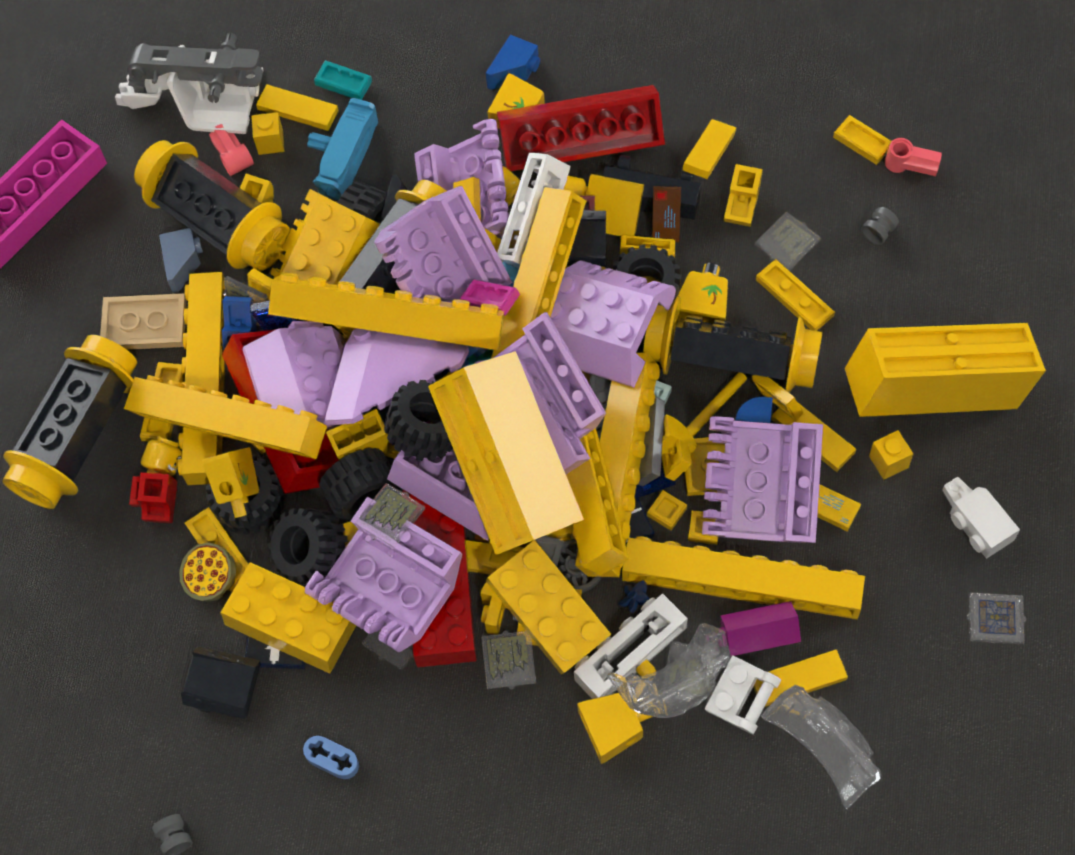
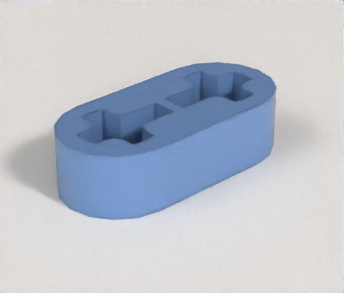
M313 736L305 742L303 752L308 762L313 766L340 779H350L358 772L359 761L355 753L350 749L322 736ZM322 744L324 752L329 755L325 757L318 754L314 758L311 749L313 747L318 748ZM349 757V762L352 766L350 768L345 767L340 771L339 764L333 760L337 758L345 761Z

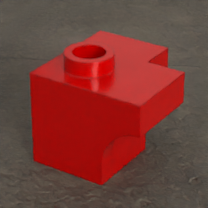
M141 472L140 476H133L129 505L142 508L141 519L144 522L173 523L178 481L169 474Z

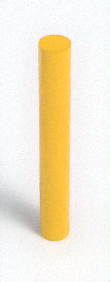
M738 372L686 427L693 437L747 380L743 373Z

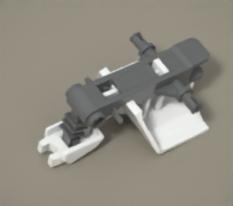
M230 33L226 34L225 42L221 44L219 49L186 48L184 45L168 47L150 46L144 43L139 44L135 47L128 65L129 74L126 77L128 82L119 84L121 94H116L115 96L117 105L128 106L131 109L152 106L160 99L162 90L169 89L189 129L204 132L226 130L228 133L246 134L254 96L257 97L259 94V85L263 75V68L257 66L260 58L259 51L255 49H236L235 42L237 36L231 33V36ZM222 124L224 128H215V126Z

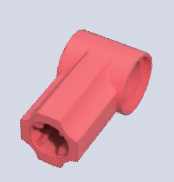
M222 124L215 126V128H224ZM214 130V132L209 134L230 176L254 165L248 149L244 144H240L234 133H228L226 130Z
M896 138L889 145L885 157V166L894 173L910 170L936 176L942 154L915 147L905 138Z

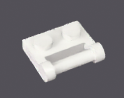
M732 655L705 710L754 735L758 727L756 722L773 689L778 688L781 679ZM758 679L763 684L745 719L741 718L738 715Z

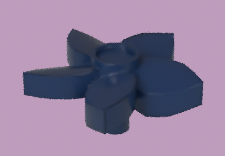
M643 580L634 587L625 585L624 591L627 597L623 598L618 605L621 607L629 605L630 612L634 613L638 604L642 605L649 600V597L645 594L647 583Z

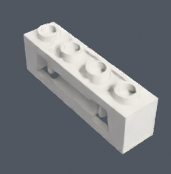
M529 153L497 252L501 261L519 269L544 187L563 190L571 166L548 154ZM534 171L538 175L537 179L531 182V185L534 186V188L532 189L528 187V184L531 179L532 172ZM513 231H520L519 235L514 236V239L517 240L514 249L509 248Z
M663 593L657 599L654 597L649 599L642 606V612L635 618L629 617L619 627L620 631L611 638L609 636L597 646V652L591 657L588 655L583 657L576 664L574 679L592 699L612 695L637 673L636 668L643 661L652 660L687 628L688 618ZM649 625L648 631L652 635L617 665L618 670L613 674L612 670L614 668L610 663L642 636L644 628Z

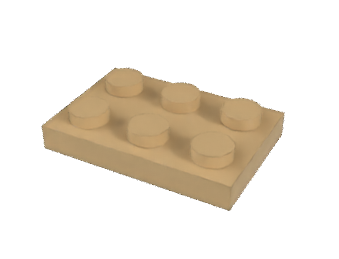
M185 294L103 297L100 336L119 344L126 350L184 347V309L187 304Z

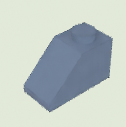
M190 228L159 235L166 277L173 294L178 293L189 280V274H193L201 264L199 253H203L200 237L195 238Z

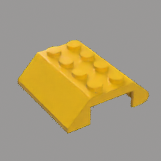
M309 189L305 200L310 203L309 205L303 203L300 208L303 212L307 213L304 221L295 219L293 224L298 228L297 230L290 229L281 248L286 253H279L277 257L283 262L281 269L272 268L270 274L276 278L281 276V273H293L298 275V279L308 281L310 277H319L326 279L327 284L337 285L380 226V223Z

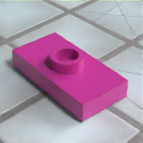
M473 280L460 300L469 301V306L481 307V304L496 305L498 310L504 311L506 316L520 296V293L515 287Z

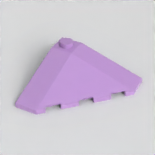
M355 328L344 347L325 418L326 425L354 424L364 419L362 413L370 410L373 406H377L379 410L389 406L395 392H398L399 387L402 385L407 386L410 381L419 383L420 380L432 383V381H435L434 376L443 372L444 369H449L451 373L460 369L469 353L468 346Z

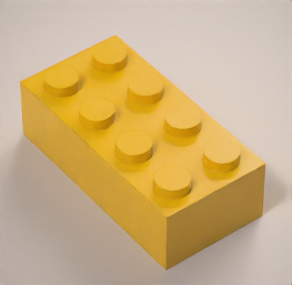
M535 540L486 579L488 585L561 675L611 635Z
M251 562L248 564L221 611L226 626L329 674L356 627L355 624L333 611L332 606L335 601L323 605L318 600L307 595L304 586Z

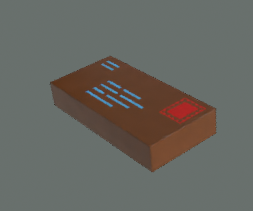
M654 186L652 238L674 239L675 242H679L681 187Z

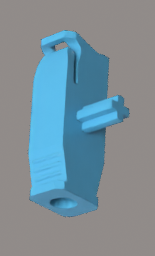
M356 98L350 99L349 105L341 116L332 137L314 132L309 134L307 146L325 151L321 159L319 175L313 181L318 188V193L339 201L345 190L352 185L371 142L375 127L378 124L376 108L371 102Z

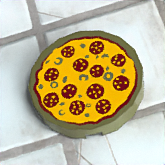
M212 543L198 544L189 550L182 560L179 570L180 583L184 591L193 599L205 602L218 600L223 597L221 595L226 590H230L236 576L235 561L223 546Z

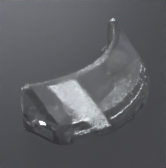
M702 623L698 625L694 637L685 650L663 669L640 677L634 673L624 677L615 672L607 674V677L629 708L640 714L656 718H670L684 714L687 710L698 706L713 692L717 686L715 681L722 668L727 667L731 656L725 632L722 629Z
M794 685L781 693L761 715L765 721L791 734L819 760L833 780L842 804L846 809L882 778L880 769L870 759L874 753L866 739L841 711L821 696L818 699H814L803 687Z

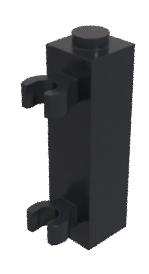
M620 155L618 168L605 167L604 177L644 184L640 210L653 212L654 186L681 187L680 217L695 220L700 200L701 183L693 182V174L682 169L681 179L631 171V157Z

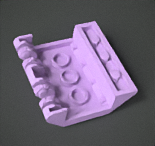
M486 119L474 124L473 129L480 130L481 133L453 147L445 148L433 144L414 153L418 181L428 180L449 191L453 189L454 182L471 177L480 179L481 223L484 228L498 238L503 236L509 213L508 204L505 202L506 189L501 152L498 150L499 137L495 119Z
M462 186L423 201L381 230L374 242L380 254H383L382 258L385 263L395 262L391 274L393 278H397L396 283L399 289L413 293L412 297L424 298V295H434L441 297L443 302L452 303V300L461 298L473 280L505 286L513 283Z
M578 261L565 269L550 318L581 371L634 388L645 364V361L636 354L658 303L666 310H669L675 297L676 289L672 285L657 281L647 283L646 278L610 268L601 270L602 268L599 265Z
M544 312L522 328L525 333L524 336L495 357L516 351L519 359L533 358L577 437L581 439L599 425L606 412L548 313Z
M332 326L279 328L244 346L242 350L258 400L271 404L272 409H277V406L281 405L295 410L294 414L299 415L301 410L313 413L318 416L317 421L326 425L325 418L346 344L344 336ZM342 424L327 425L326 429H333Z
M710 417L709 430L721 432V434H709V441L725 444L724 453L712 451L707 454V459L719 461V463H707L705 488L717 490V493L705 492L704 499L721 502L720 512L711 509L703 511L704 518L715 519V522H703L702 535L773 542L816 543L823 424L793 422L792 425L734 421V418Z
M367 497L351 520L358 528V531L326 577L315 571L305 587V593L323 605L335 600L332 606L334 612L340 614L359 628L364 629L369 634L381 629L378 639L385 644L387 643L395 651L401 652L421 639L454 590L462 553L408 520L400 529L397 526L393 531H391L392 526L390 522L382 527V523H379V521L371 524L374 518L364 521L368 512L376 504V501Z

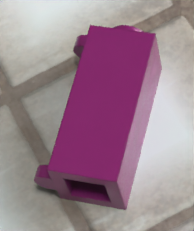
M791 601L721 615V628H717L720 645H726L730 656L801 642L799 619Z

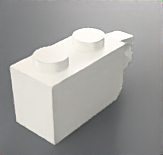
M959 477L944 485L943 492L952 506L950 514L954 525L958 529L964 530L969 537L972 547L977 552H981L986 559L1015 540L1020 529L986 488L977 487L972 490Z

